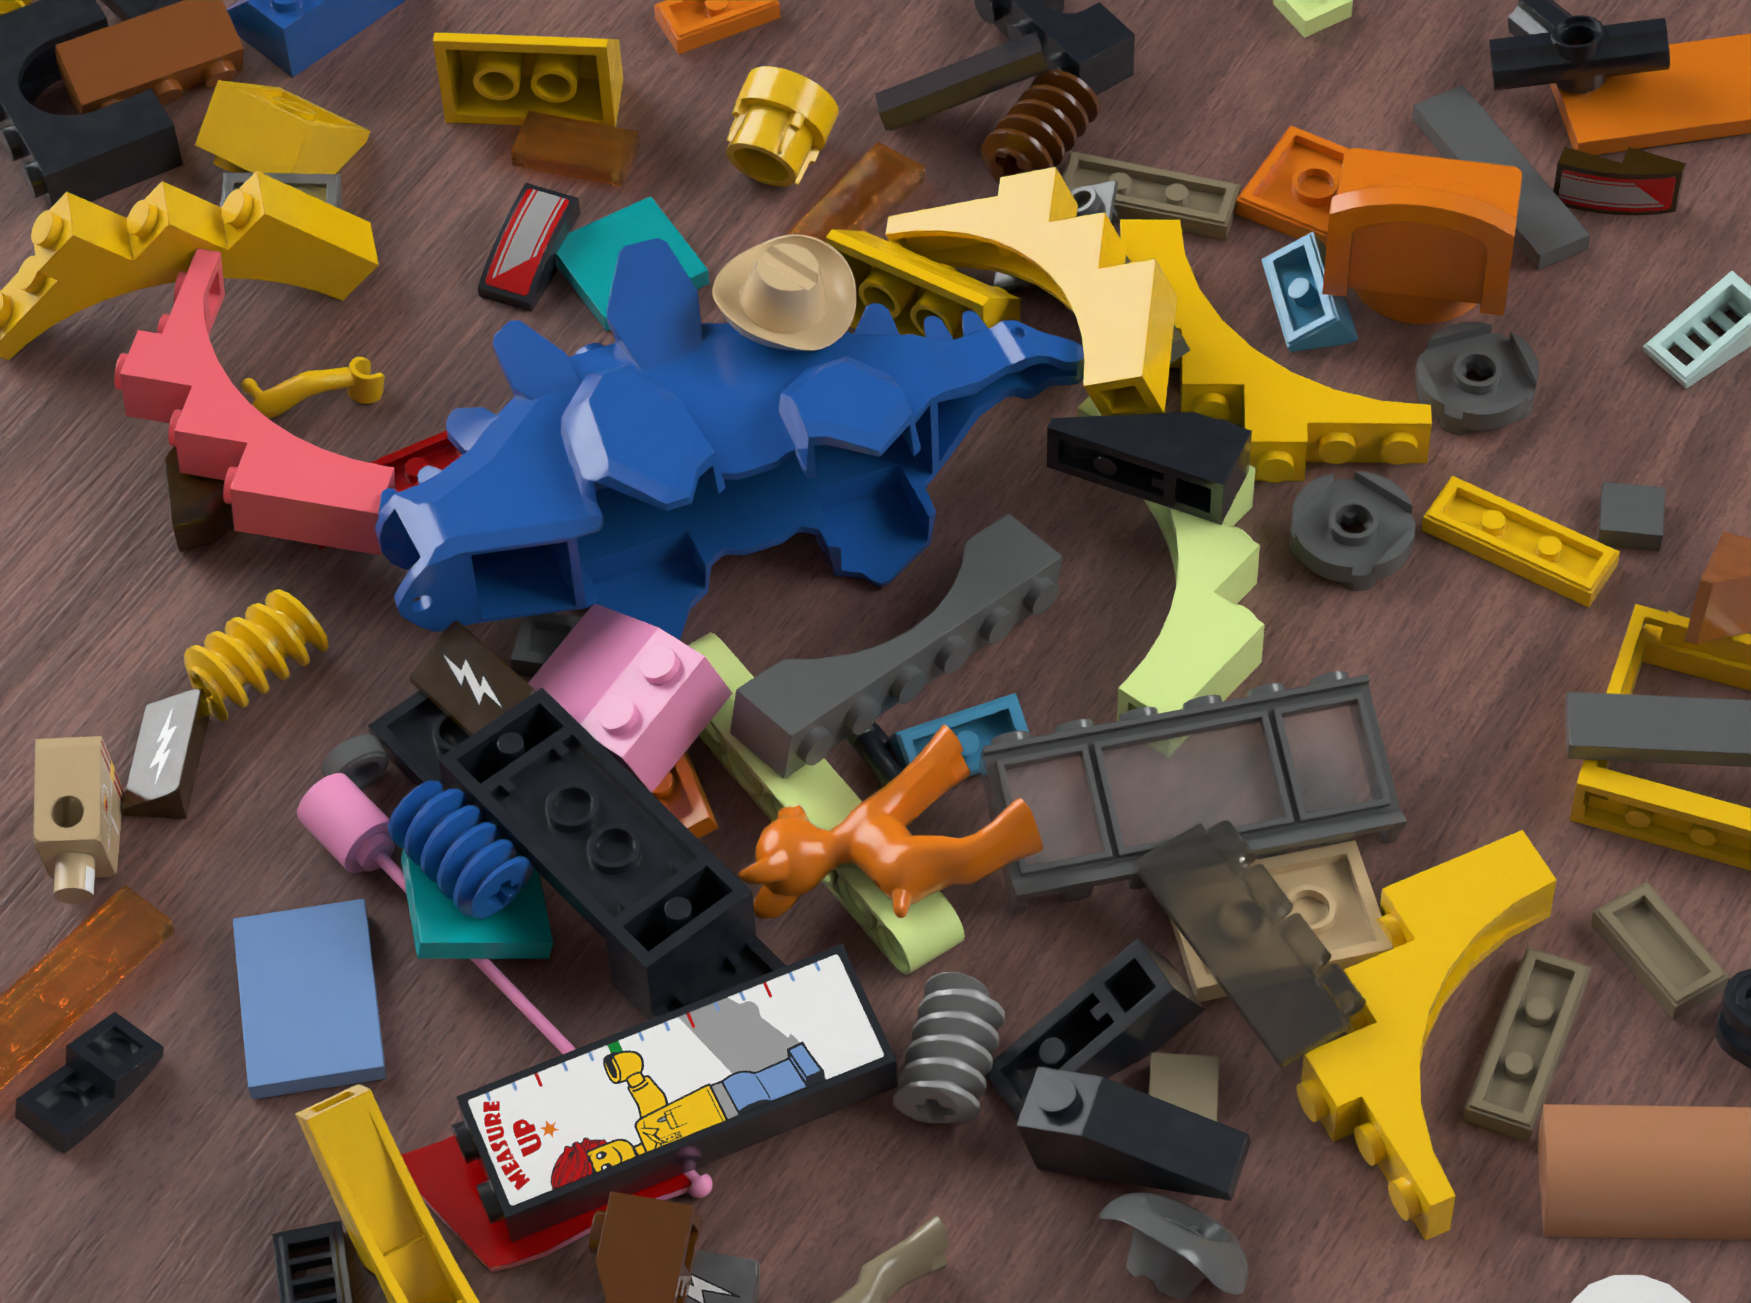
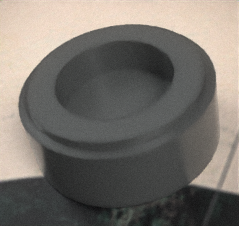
M371 734L358 735L335 747L324 759L321 772L324 777L335 773H343L360 790H363L375 783L384 774L389 763V756L376 736Z

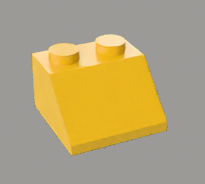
M218 80L195 145L214 154L213 164L232 173H247V171L255 173L259 171L261 173L336 174L367 142L371 131L280 87Z

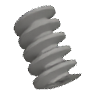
M942 972L931 976L925 983L924 999L918 1008V1021L913 1026L911 1045L905 1053V1067L899 1074L898 1090L893 1096V1106L911 1119L928 1124H962L972 1122L979 1116L980 1102L977 1099L986 1091L987 1085L984 1075L992 1069L993 1058L990 1053L998 1047L999 1034L996 1030L1004 1024L1005 1011L998 1002L989 998V990L976 978L961 972Z

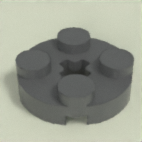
M1463 322L1437 331L1427 341V349L1421 356L1419 354L1417 360L1415 389L1422 404H1431V414L1439 418V424L1445 431L1462 435L1469 433L1471 430L1497 429L1517 420H1522L1531 413L1538 384L1539 364L1534 351L1523 338L1510 332V339L1500 334L1491 333L1492 324ZM1469 370H1475L1479 376H1490L1487 381L1475 382L1467 379L1466 374Z
M1355 471L1354 479L1343 478L1335 481V473L1321 476L1306 485L1293 503L1290 535L1291 552L1310 570L1324 578L1341 582L1343 586L1352 591L1368 590L1375 585L1378 579L1385 578L1400 569L1410 557L1414 547L1416 522L1411 514L1412 504L1408 495L1398 485L1374 473ZM1357 521L1365 524L1364 531L1357 534L1345 532L1339 525L1343 522L1351 526Z

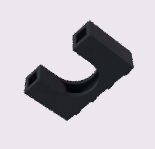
M39 0L0 15V125L2 126L0 137L11 161L14 162L21 159L24 163L21 166V172L33 198L43 196L50 209L66 192L92 202L183 165L175 126L152 89L96 111L79 115L51 114L33 106L36 98L46 88L62 80L57 68L55 45L109 27L107 17L96 0Z

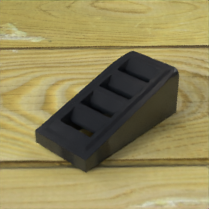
M341 1220L272 1234L280 1303H354ZM330 1244L331 1251L291 1258L290 1251ZM333 1264V1271L294 1279L293 1272ZM331 1286L336 1287V1292L297 1299L296 1293Z

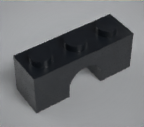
M974 0L975 7L981 18L988 24L993 23L1010 41L1037 31L1049 69L1047 70H1060L1073 74L1083 80L1095 92L1096 96L1134 75L1135 34L1100 2L1077 13H1061L1064 11V0Z

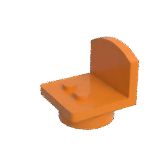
M1351 148L1344 153L1338 194L1333 196L1331 200L1322 294L1346 297L1348 288H1351L1368 307L1377 313L1393 320L1411 324H1434L1449 321L1467 313L1477 304H1481L1480 313L1504 316L1522 182L1521 170L1507 165L1370 149Z

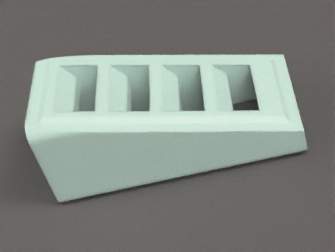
M1731 271L1643 345V351L1687 389L1751 346V286L1735 272ZM1731 309L1741 320L1735 324L1724 313ZM1713 321L1726 333L1719 337L1706 325ZM1696 333L1710 347L1703 351L1688 336ZM1677 344L1694 360L1685 366L1668 349Z

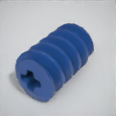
M428 780L414 788L393 811L388 823L389 837L399 848L405 849V853L411 861L421 866L423 873L432 882L437 883L438 888L448 899L454 900V905L464 916L477 919L491 917L510 904L525 888L532 876L533 865L526 857H516L517 849L510 840H499L500 831L493 823H483V813L477 806L467 805V797L460 789L451 788L443 792V785L439 781Z

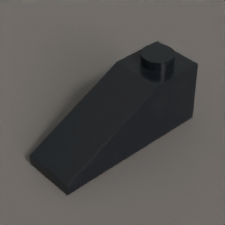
M1196 412L1052 418L1047 426V467L1222 525L1249 472L1252 431L1236 426L1227 420L1214 419Z
M1137 938L993 1060L992 1069L987 1073V1076L1016 1118L1019 1119L1038 1067L1108 1078L1151 1055V1052H1156L1205 1009L1171 962Z
M1044 1067L1037 1068L1016 1125L1037 1169L1232 1201L1251 1144L1250 1136L1245 1132L1105 1077Z

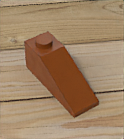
M1723 531L1700 579L1684 640L1686 642L1702 644L1751 632V538Z

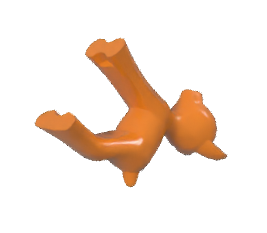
M943 724L924 749L897 777L857 805L842 823L831 830L821 829L813 825L800 805L780 809L777 819L771 822L760 834L755 851L756 863L740 871L738 877L750 884H763L754 900V915L759 919H772L780 917L791 909L802 895L813 890L839 865L854 864L869 877L888 899L893 901L895 915L898 918H904L908 913L910 905L918 903L936 892L952 885L973 884L1012 862L1044 851L1042 840L1032 811L1021 798H1017L990 824L975 834L962 838L911 835L907 827L934 801L971 775L970 768L963 759L961 752L964 750L959 739L947 725Z

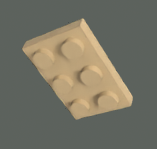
M1356 840L1167 877L1162 880L1164 902L1193 994L1199 1002L1341 974L1346 968L1393 949L1391 942L1376 921L1382 915Z

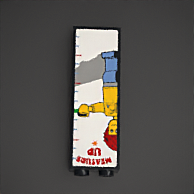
M840 944L459 1095L456 1098L463 1121L451 1126L465 1163L469 1164L479 1160L487 1181L476 1185L490 1224L492 1225L503 1220L511 1241L515 1242L608 1204L610 1191L634 1194L897 1087V1062L843 944Z

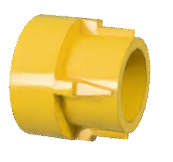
M771 66L754 68L748 73L733 106L731 115L735 118L726 138V141L729 142L726 149L727 158L743 174L761 183L778 187H786L792 184L798 186L808 165L815 163L820 151L825 146L839 114L837 103L820 85L798 73Z

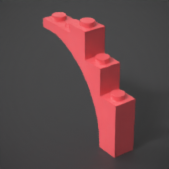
M197 248L188 272L180 271L174 288V306L170 314L164 313L161 316L157 333L138 330L129 353H121L117 360L114 384L116 389L122 390L126 416L170 423L168 441L170 446H175L177 449L180 473L225 480L223 499L226 504H232L234 531L382 555L377 541L375 526L379 517L382 491L387 488L396 490L394 467L355 460L321 449L278 426L248 402L223 370L209 340V334L225 297L221 252Z

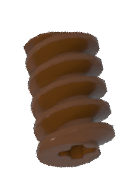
M1047 70L1037 75L1030 87L1022 93L1018 102L1011 106L1006 117L998 122L995 130L986 137L981 146L982 160L994 181L1000 184V177L1053 168L1060 165L1066 155L1065 152L1072 150L1077 142V138L1084 135L1089 123L1095 121L1101 111L1100 101L1095 92L1083 80L1068 72Z

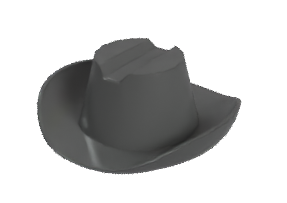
M1131 1193L1114 1199L1099 1214L1101 1219L1118 1220L1134 1227L1126 1267L1134 1277L1144 1275L1154 1281L1159 1292L1172 1297L1186 1299L1206 1277L1216 1287L1226 1293L1237 1295L1245 1291L1249 1267L1241 1244L1224 1225L1197 1208L1157 1194Z

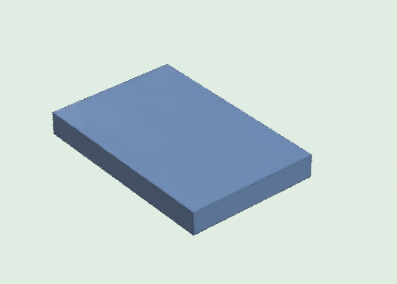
M365 898L233 918L247 1082L251 1100L387 1079Z

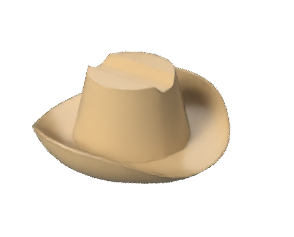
M802 234L779 236L742 252L721 269L712 287L713 298L720 312L737 332L760 345L782 350L813 351L830 346L848 330L856 309L855 279L848 262L828 243Z

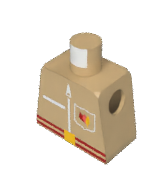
M102 736L35 739L34 843L50 878H54V898L67 904H83L91 901L94 898L95 878H109L117 873L124 789Z

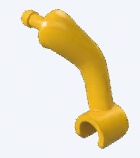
M355 357L351 360L349 367L302 372L265 391H262L252 378L244 379L241 386L247 394L253 397L252 405L268 419L282 415L308 397L347 388L349 397L356 402L362 404L377 402L383 394L385 375L380 372L370 375L371 362L365 357Z

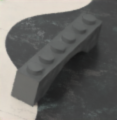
M1008 513L965 541L960 570L952 589L936 610L913 629L884 644L852 654L818 659H782L736 689L730 733L783 779L806 764L813 766L819 763L833 746L853 733L856 735L862 734L874 724L878 716L898 703L906 704L910 702L926 684L944 672L946 674L955 672L964 664L968 656L988 643L996 644L1000 642L1013 626L1031 614L1039 615L1046 611L1052 605L1059 592L1057 582L1063 556Z

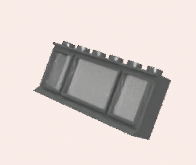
M1335 671L1319 675L1310 680V685L1286 690L1285 685L1282 683H1270L1249 690L1246 693L1247 697L1222 702L1219 695H1205L1185 702L1183 709L1158 713L1156 707H1141L1121 714L1119 721L1094 725L1092 719H1077L1060 724L1055 728L1056 733L1030 737L1028 731H1012L994 737L991 740V745L983 746L979 761V770L991 822L1017 798L1023 799L1032 811L1044 850L1012 862L1002 868L1012 915L1024 913L1030 898L1063 892L1065 901H1079L1090 897L1094 886L1128 880L1130 889H1142L1155 884L1158 875L1161 873L1192 868L1193 872L1222 867L1224 861L1257 856L1258 860L1286 854L1288 849L1319 843L1323 847L1351 841L1352 837L1380 832L1383 844L1396 842L1407 820L1399 806L1368 684L1370 681L1369 675L1349 678L1347 672Z

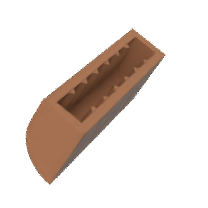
M1543 1104L1537 1135L1543 1237L1751 1240V1107Z

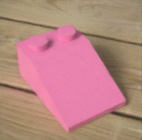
M598 604L591 606L528 683L535 692L543 688L651 794L733 694L704 655L659 627Z

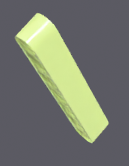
M710 632L690 643L688 646L707 658L733 693L699 734L701 740L771 822L777 819L780 809L800 805L805 810L809 821L818 828L831 830L842 823L848 814L857 805L862 803L858 796L825 758L813 766L806 764L783 779L730 733L736 689L754 677L716 634ZM839 865L822 880L889 961L905 975L914 972L964 941L965 934L961 921L952 905L940 891L918 903L910 905L906 916L898 918L894 913L893 901L888 899L857 865Z

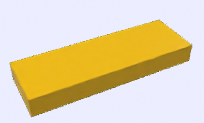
M1455 476L1450 478L1423 516L1421 531L1586 607L1591 606L1618 566L1620 551Z

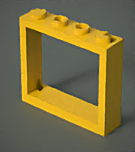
M1635 604L1606 693L1632 694L1642 662L1751 691V634L1746 633L1702 644H1693L1684 641L1690 618L1680 616L1672 611L1664 612ZM1584 759L1576 783L1570 821L1751 871V808L1607 769L1610 762L1608 760Z

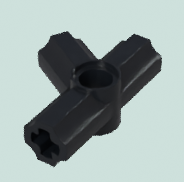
M1519 0L1514 12L1508 16L1509 33L1514 37L1489 40L1494 91L1556 83L1560 89L1566 92L1587 93L1601 87L1607 77L1668 70L1670 67V50L1665 18L1602 25L1594 17L1586 15L1572 16L1553 0Z

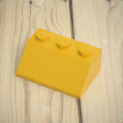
M434 33L433 46L446 123L616 129L623 85L619 39Z
M832 229L826 236V243L834 247L845 258L855 279L856 309L850 325L854 329L857 328L866 306L872 303L882 304L889 309L899 335L915 334L925 337V318L933 315L942 320L952 335L953 340L963 337L962 315L966 311H974L978 314L988 329L1003 320H1016L1020 322V298L1009 294L1000 287L985 284L958 272L947 264H939L907 250L899 243L886 241L866 231Z

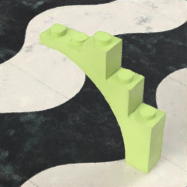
M1090 396L1077 407V417L1101 416ZM1249 465V472L1222 525L1144 499L1157 520L1167 542L1175 572L1176 589L1170 612L1160 635L1144 660L1118 687L1117 721H1119L1121 714L1141 707H1156L1158 713L1183 709L1185 702L1205 695H1219L1223 702L1262 662L1265 624L1259 621L1249 609L1238 604L1257 584L1260 545L1254 542L1245 531L1234 526L1253 507L1255 468ZM1191 735L1146 743V745L1168 759Z

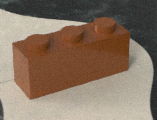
M183 0L55 45L57 68L77 115L96 111L149 89L153 90L163 106L180 98L185 90L205 84L206 87H216L218 80L230 81L237 75V72L243 70L244 48L223 0Z

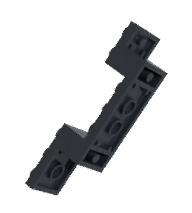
M540 688L472 736L463 731L420 690L368 725L369 733L377 737L388 754L389 759L417 787L428 780L439 781L443 785V792L451 788L460 789L467 797V805L477 806L483 813V823H493L500 831L499 840H510L517 851L532 863L533 868L606 940L612 985L647 1020L786 966L756 936L752 891L543 688Z

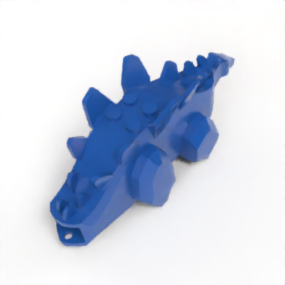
M655 238L626 245L618 254L606 310L608 326L614 334L616 343L606 346L601 343L587 344L580 348L574 356L568 357L564 351L522 321L514 320L505 324L494 335L493 348L514 397L498 415L484 407L456 408L449 414L446 421L448 439L463 455L443 470L433 466L423 467L419 470L417 476L419 485L401 492H397L392 488L383 490L380 499L379 517L375 526L377 541L383 555L390 563L408 572L394 596L399 614L417 626L437 633L444 631L455 620L466 626L476 623L583 609L598 604L659 627L676 639L681 640L690 610L708 593L711 566L724 555H748L782 544L798 532L814 535L835 576L863 578L873 585L884 587L898 577L930 545L936 510L926 488L978 418L1006 397L1015 396L1021 399H1030L1051 386L1075 385L1083 381V347L1077 342L1040 332L1016 320H1003L988 329L974 311L963 313V337L953 340L952 335L942 320L933 315L925 318V337L915 334L899 335L889 309L882 304L872 303L866 306L855 332H845L841 338L830 346L813 351H790L771 348L744 337L729 323H701L698 291L666 241ZM417 597L421 598V600L413 601Z

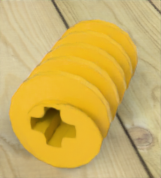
M277 589L268 593L265 605L256 603L249 606L245 612V619L235 617L227 621L225 634L220 631L208 634L204 641L205 648L199 645L187 648L184 653V664L193 689L204 690L209 712L212 716L220 721H227L229 715L223 702L226 698H229L239 708H246L249 705V700L244 689L245 685L249 684L257 692L264 695L269 692V684L264 672L269 670L280 680L285 681L289 678L290 672L284 658L290 656L300 666L305 667L310 663V657L305 647L306 643H311L317 650L323 653L327 652L329 644L324 630L313 614L291 594Z

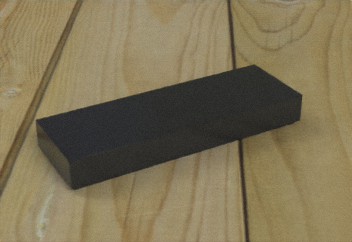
M1037 31L875 93L878 112L885 130L893 131L1046 72L1049 67Z

